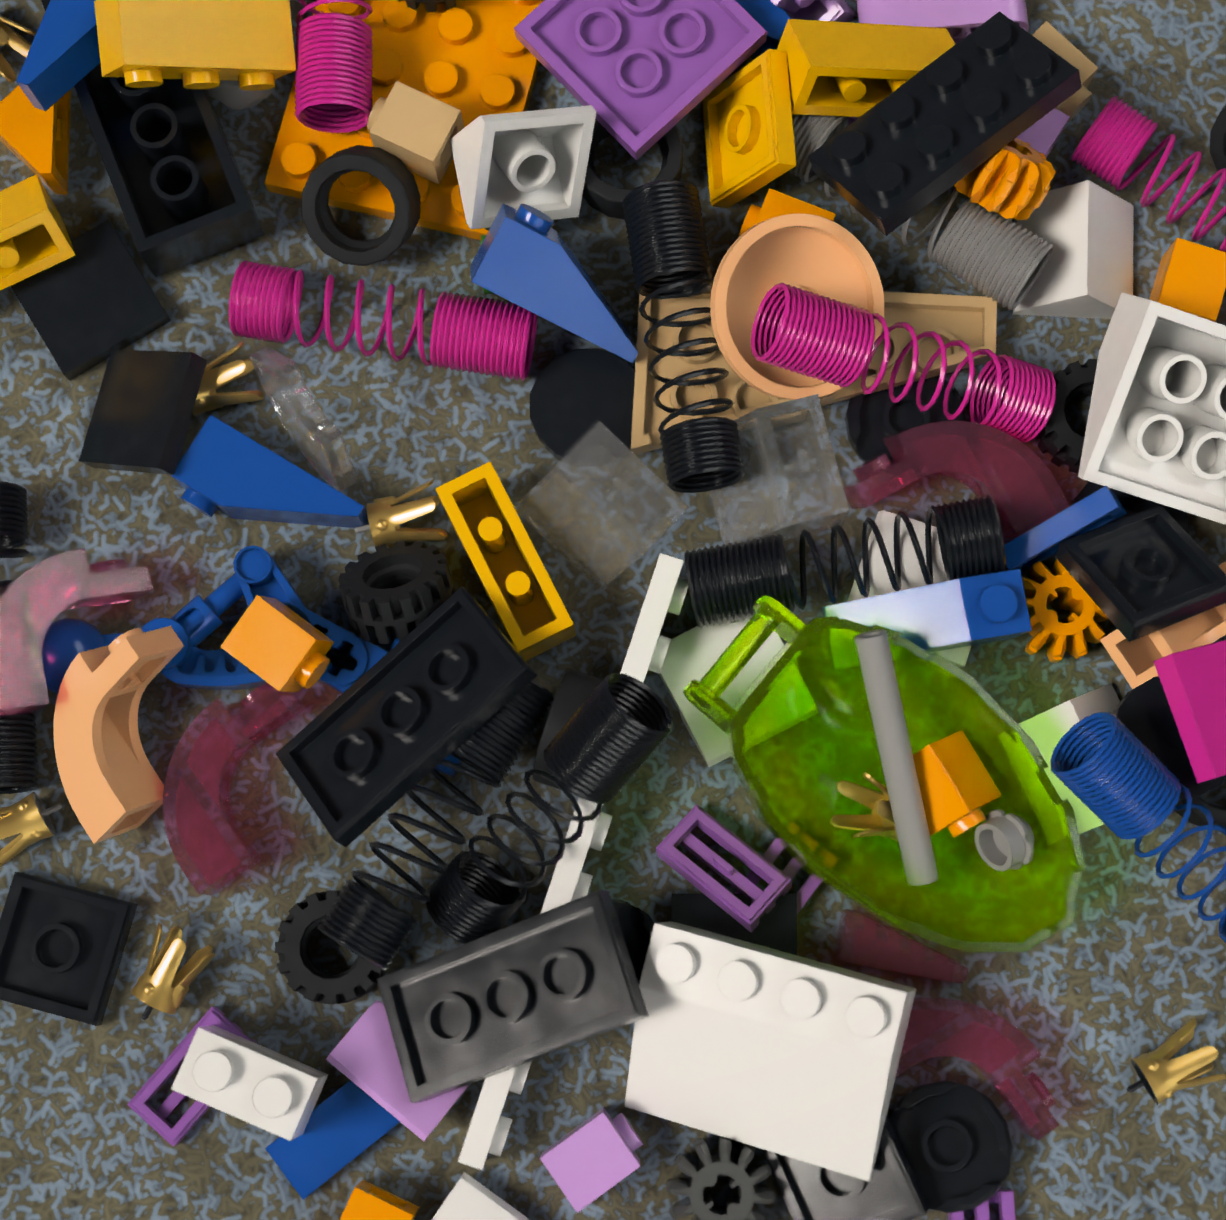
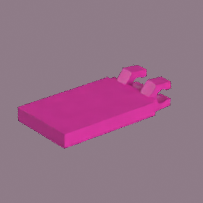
M1226 640L1173 653L1153 661L1197 783L1226 775Z

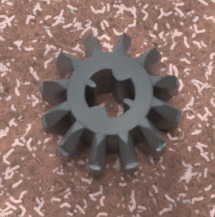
M720 1136L718 1139V1155L710 1156L707 1143L703 1138H698L694 1140L695 1150L701 1159L698 1164L692 1162L685 1155L678 1154L674 1159L675 1165L680 1171L689 1176V1180L681 1178L667 1179L666 1190L675 1195L689 1197L675 1202L670 1207V1214L673 1219H682L695 1213L691 1220H767L761 1211L753 1207V1204L774 1203L776 1194L769 1188L753 1185L767 1179L772 1174V1171L767 1163H760L745 1170L754 1157L756 1151L754 1146L744 1144L736 1156L732 1158L730 1157L731 1139ZM717 1175L729 1176L727 1179L731 1188L738 1185L737 1195L726 1196L724 1206H713L711 1194L703 1197L704 1186H715Z

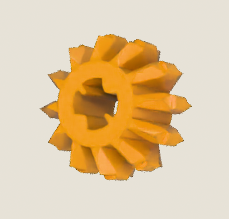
M1016 137L959 180L954 186L958 192L968 196L971 199V203L981 205L988 212L998 213L1005 219L1028 220L1035 208H1039L1046 197L1056 171L1052 164L1047 161L1045 154L1036 151L1030 146V143L1023 142Z
M1058 559L1053 563L1051 571L1041 561L1034 563L1029 568L1030 579L1022 577L1032 631L1029 632L1032 638L1026 644L1025 652L1029 655H1034L1044 644H1047V657L1052 663L1062 660L1065 650L1075 659H1079L1088 653L1086 641L1098 644L1106 636V633L1097 622L1106 621L1109 618ZM1055 598L1059 599L1061 609L1069 610L1070 615L1061 622H1058L1056 611L1047 610V605Z

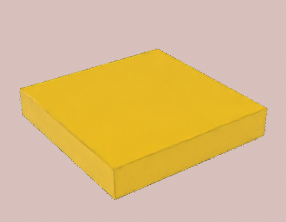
M769 48L719 84L702 100L711 206L730 208L796 167L787 52Z

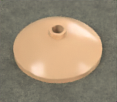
M799 213L767 219L754 225L738 237L718 266L710 300V315L715 339L722 355L733 371L758 391L769 396L788 400H808L823 397L842 387L834 385V383L829 384V382H824L817 378L807 377V375H802L795 371L791 372L778 366L774 367L755 359L751 350V334L759 306L767 292L774 285L784 282L786 285L790 284L791 287L795 286L814 294L818 293L819 296L823 295L824 297L841 301V303L845 302L847 305L857 306L863 310H868L870 313H878L884 318V293L881 279L875 263L862 243L838 223L817 215ZM874 319V342L881 335L883 327L876 319Z

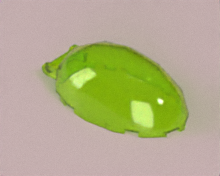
M762 595L753 606L755 611L753 617L700 681L691 680L684 689L683 693L688 701L728 735L733 768L760 821L807 874L889 926L963 953L1028 952L1054 933L1063 931L1073 924L1077 912L1073 908V904L1082 877L1081 871L1087 870L1074 810L1068 799L1061 800L1043 769L1048 767L1034 741L974 677L938 653L929 654L910 640L900 637V632L875 624L868 627L847 619H839L838 616L813 618L805 625L777 600L770 596ZM873 630L887 631L913 754L935 741L963 730L1002 794L1001 797L981 808L982 812L986 817L989 812L1001 809L1006 814L1013 813L1028 822L1035 840L1033 846L1034 855L1030 863L1023 864L1017 870L1010 868L1006 871L994 870L984 862L975 845V831L980 824L955 838L952 837L950 831L946 828L930 836L939 875L938 880L926 885L912 886L907 884L898 842L881 836L853 838V834L862 831L840 829L830 824V819L839 814H871V809L839 793L836 789V782L847 780L882 792L863 777V772H867L886 786L854 639L856 635ZM773 631H775L787 643L755 678L732 708L720 696Z

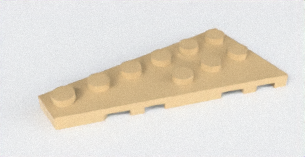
M712 287L707 292L690 297L652 298L646 304L645 311L648 316L661 320L666 316L683 310L700 307L710 308ZM883 291L884 319L888 328L897 322H906L913 328L916 336L924 331H934L941 337L944 345L952 340H962L969 346L971 353L978 349H989L996 354L997 300L993 301L992 297ZM639 294V308H640L641 302L646 298L645 296H642V295H640V294ZM639 311L631 456L662 448L660 444L662 441L659 438L661 435L658 429L661 422L671 414L657 407L653 401L656 392L665 383L652 377L648 370L653 359L660 353L646 346L644 342L645 334L654 324L643 318ZM710 313L692 314L672 321L697 320L710 316ZM710 321L705 324L688 327L660 326L651 333L650 341L652 345L658 348L668 349L689 340L708 337L715 338L712 322ZM895 328L890 331L889 361L885 374L874 392L888 389L890 376L896 360L904 347L912 340L911 334L904 328ZM923 337L918 340L919 358L913 382L919 381L929 359L940 348L939 343L932 337ZM885 338L875 351L869 365L866 377L867 389L874 384L883 361ZM716 343L694 345L678 351L708 348L716 345ZM913 346L901 362L894 387L904 385L908 381L912 368ZM950 346L946 349V373L954 372L957 366L967 357L966 351L960 346ZM720 349L696 356L667 355L658 361L655 366V371L659 376L669 379L706 368H724L729 372L726 378L715 383L694 386L673 385L667 388L659 398L660 402L667 407L680 409L696 402L717 398H727L734 402L730 409L719 413L694 416L679 415L665 425L664 430L674 424L703 417H726L734 420L738 424L737 428L864 394L861 388L860 375L849 386L842 387L829 395L819 398L788 400L769 396L742 380L727 363ZM941 354L934 361L926 379L940 375ZM987 355L973 357L974 366L991 360ZM969 362L962 369L969 368ZM706 374L702 376L693 377L687 380L705 379L715 377L720 374ZM725 404L710 405L697 409L714 408Z

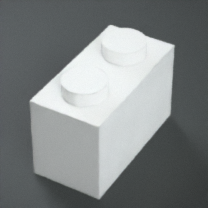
M211 1025L198 1027L171 1090L292 1141L303 1135L328 1074Z

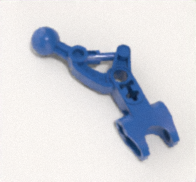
M247 546L241 549L233 562L235 573L205 599L197 595L170 619L156 618L142 627L143 632L172 626L184 647L160 672L169 680L183 687L208 690H242L270 685L224 649L202 650L197 648L199 643L224 623L219 616L242 596L245 597L248 607L256 595L276 598L320 632H326L327 634L325 635L334 641L330 650L340 655H345L352 648L351 656L358 662L353 671L342 669L335 676L337 668L329 661L328 667L318 680L341 693H344L400 642L399 638H395L389 650L385 651L309 611L274 558L262 547ZM64 618L46 625L32 641L29 661L34 676L43 687L58 694L63 677L78 653L110 645L113 640L123 633L102 635L96 626L83 619ZM451 754L445 758V760L458 765L462 763ZM441 764L435 767L437 771L453 778L457 772Z

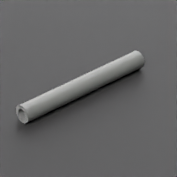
M873 630L856 635L854 639L907 884L912 886L930 884L938 880L939 875L887 631Z

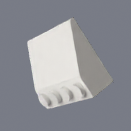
M1121 292L1099 350L1078 473L1079 478L1226 525L1225 325L1149 299Z
M672 921L654 923L639 983L649 1017L634 1022L624 1107L870 1182L916 988Z

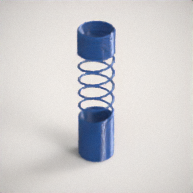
M1101 712L1085 717L1072 726L1054 748L1050 760L1051 772L1102 820L1120 839H1136L1134 851L1138 857H1152L1161 852L1156 862V875L1161 879L1175 878L1181 874L1177 883V896L1182 900L1196 899L1202 896L1197 908L1198 917L1204 921L1220 919L1218 927L1219 937L1226 943V907L1224 911L1213 916H1207L1203 913V905L1207 897L1218 885L1226 880V862L1215 879L1204 889L1192 895H1186L1182 892L1185 878L1198 864L1218 852L1226 851V846L1204 853L1211 840L1212 831L1219 830L1226 835V828L1222 825H1213L1214 820L1210 810L1202 804L1192 803L1189 789L1182 785L1180 780L1111 712ZM1183 792L1187 803L1177 805L1180 793ZM1191 808L1198 809L1205 814L1208 825L1194 827L1180 834L1189 819ZM1186 809L1180 825L1170 838L1150 852L1143 853L1140 850L1139 845L1145 835L1159 827L1171 813ZM1208 829L1202 846L1189 862L1170 874H1165L1161 871V864L1164 858L1174 846L1184 838L1198 831Z

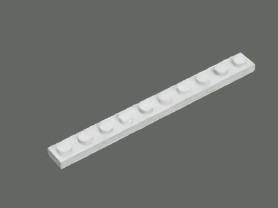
M660 553L620 674L636 678L644 683L648 670L660 674L671 638L660 635L667 612L676 615L680 614L689 587L688 579L679 577L683 560ZM579 797L577 803L581 809L582 816L590 815L596 810L597 803H592ZM576 810L574 811V816H578ZM601 812L594 820L583 821L584 828L581 837L573 843L565 844L563 857L557 862L541 913L587 895L593 875L581 871L588 849L602 850L613 817L612 815ZM571 820L566 838H570L576 833L578 821ZM532 1061L485 1078L458 1159L459 1163L483 1170L488 1153L501 1156L513 1120L501 1116V1112L508 1091L521 1095Z

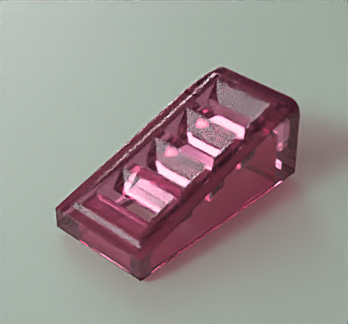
M845 909L841 911L834 958H837L836 961L954 984H962V981L967 980L968 968L961 965L960 962L856 910Z

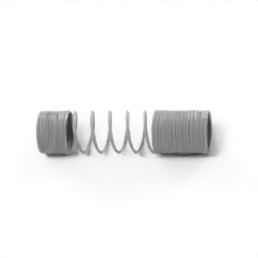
M792 114L796 167L789 170L790 174H795V177H799L805 183L813 182L819 176L813 171L809 155L848 126L847 117ZM824 181L826 196H838L839 194L836 191L830 192L829 185ZM954 188L944 206L931 222L914 238L906 239L911 218L903 223L901 231L903 245L916 243L933 228L927 248L929 261H932V263L937 262V266H942V270L947 269V273L952 272V276L957 275V279L962 278V282L967 281V285L972 284V288H977L978 292L982 291L983 295L987 294L988 298L992 297L993 301L997 300V303L1002 304L1003 308L1007 307L1008 311L1015 309L1024 299L1053 252V244H1048V240L1043 241L1042 237L1038 238L1037 234L1033 235L1032 231L1028 232L1027 228L1017 225V221L1012 222V219H1005L998 213L988 212L977 203H971L970 198L962 204L952 217L933 251V246L943 220L959 194L956 188ZM850 204L852 213H860Z

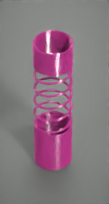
M298 0L304 8L299 11L295 20L297 24L295 29V115L297 120L308 128L329 133H346L367 126L373 107V33L371 27L362 19L367 18L373 12L371 6L363 0H316L309 4L304 0ZM332 2H351L364 6L367 11L358 16H351L341 13H324L313 7ZM306 11H310L315 14L302 20L303 15Z
M1113 96L1078 144L1071 156V161H1076V165L1081 164V168L1086 167V171H1091V175L1095 174L1096 178L1100 177L1101 181H1105L1106 184H1110L1111 188L1115 187V191H1118L1129 185L1167 145L1141 197L1140 205L1143 208L1154 202L1182 171L1195 160L1166 216V225L1177 221L1221 176L1212 197L1192 233V242L1200 240L1226 214L1225 205L1201 230L1226 182V168L1217 171L1174 215L1200 164L1202 153L1197 151L1190 155L1160 188L1148 198L1175 144L1176 136L1175 134H1170L1121 183L1124 174L1157 129L1158 122L1153 123V119H1148V115L1143 116V112L1138 113V109H1133V105L1128 106V102L1123 103V99L1118 100V96ZM1226 237L1219 248L1220 251L1226 252Z
M247 260L241 262L236 269L229 298V325L235 337L240 336L241 338L246 337L253 340L257 338L258 340L263 339L264 341L269 340L270 342L275 341L276 343L281 342L284 344L289 341L295 327L299 342L306 348L316 342L325 325L329 346L334 352H340L349 343L355 329L359 350L365 357H368L378 349L386 331L390 355L398 362L404 359L409 352L417 332L420 358L426 367L432 365L434 368L436 366L442 368L444 366L445 369L450 368L457 371L461 369L463 372L467 370L469 373L473 371L475 374L479 372L481 375L485 373L487 376L491 374L492 377L497 375L498 378L503 376L504 379L509 377L510 380L514 377L516 380L520 378L521 381L525 380L528 376L534 350L537 315L510 301L507 303L505 300L501 302L499 299L495 301L493 298L489 300L487 297L483 299L482 297L477 298L476 296L471 297L470 295L465 296L464 294L459 295L458 293L453 294L446 291L441 293L434 313L430 340V360L427 361L423 343L424 288L419 290L416 314L408 341L403 352L397 356L392 338V304L395 292V285L393 283L388 287L386 309L378 336L370 351H366L361 332V305L365 281L362 278L357 284L355 309L348 332L341 345L335 346L330 326V305L334 289V276L332 273L326 280L324 309L318 328L313 338L305 342L299 320V305L304 284L303 270L300 269L296 272L294 268L277 267V265L272 266L271 264L266 265L265 263L260 264L259 262L254 263Z
M784 282L774 285L767 292L755 316L751 334L752 354L757 361L768 363V365H773L774 367L778 366L791 372L795 371L813 379L817 378L818 380L829 382V384L834 383V385H839L840 387L849 386L861 375V388L864 394H871L879 386L887 368L890 353V331L895 328H904L911 334L912 340L902 350L890 376L888 389L889 397L893 403L900 402L908 394L913 384L919 358L918 340L923 337H932L939 343L940 348L929 359L918 382L916 404L921 412L929 410L941 393L947 368L946 349L950 346H960L966 351L967 357L957 366L945 390L943 412L948 420L957 418L965 409L970 398V421L975 429L998 434L1014 441L1029 442L1040 434L1053 412L1056 400V383L1053 373L1047 368L1033 365L1021 359L1012 358L1006 354L996 356L989 349H978L971 353L969 346L962 340H952L944 345L941 337L934 331H924L916 336L913 328L906 322H897L888 328L885 319L878 313H870L868 310H863L857 306L847 305L845 302L841 303V301H836L823 295L819 296L818 293L814 294L795 286L791 287L790 284L786 285ZM874 319L878 320L884 329L875 342ZM885 338L884 355L879 374L874 384L867 389L866 377L869 365L875 351ZM913 346V361L908 381L902 393L895 397L894 384L897 372L907 352ZM941 354V371L936 391L930 402L923 406L921 404V394L924 381L934 361ZM987 355L991 360L980 371L973 386L975 376L973 357ZM969 362V379L964 399L958 410L954 414H950L948 412L950 392L960 371Z

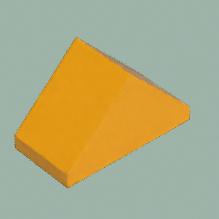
M18 85L0 102V141L35 175L37 174L39 179L56 195H68L71 89L47 111H43L32 105Z

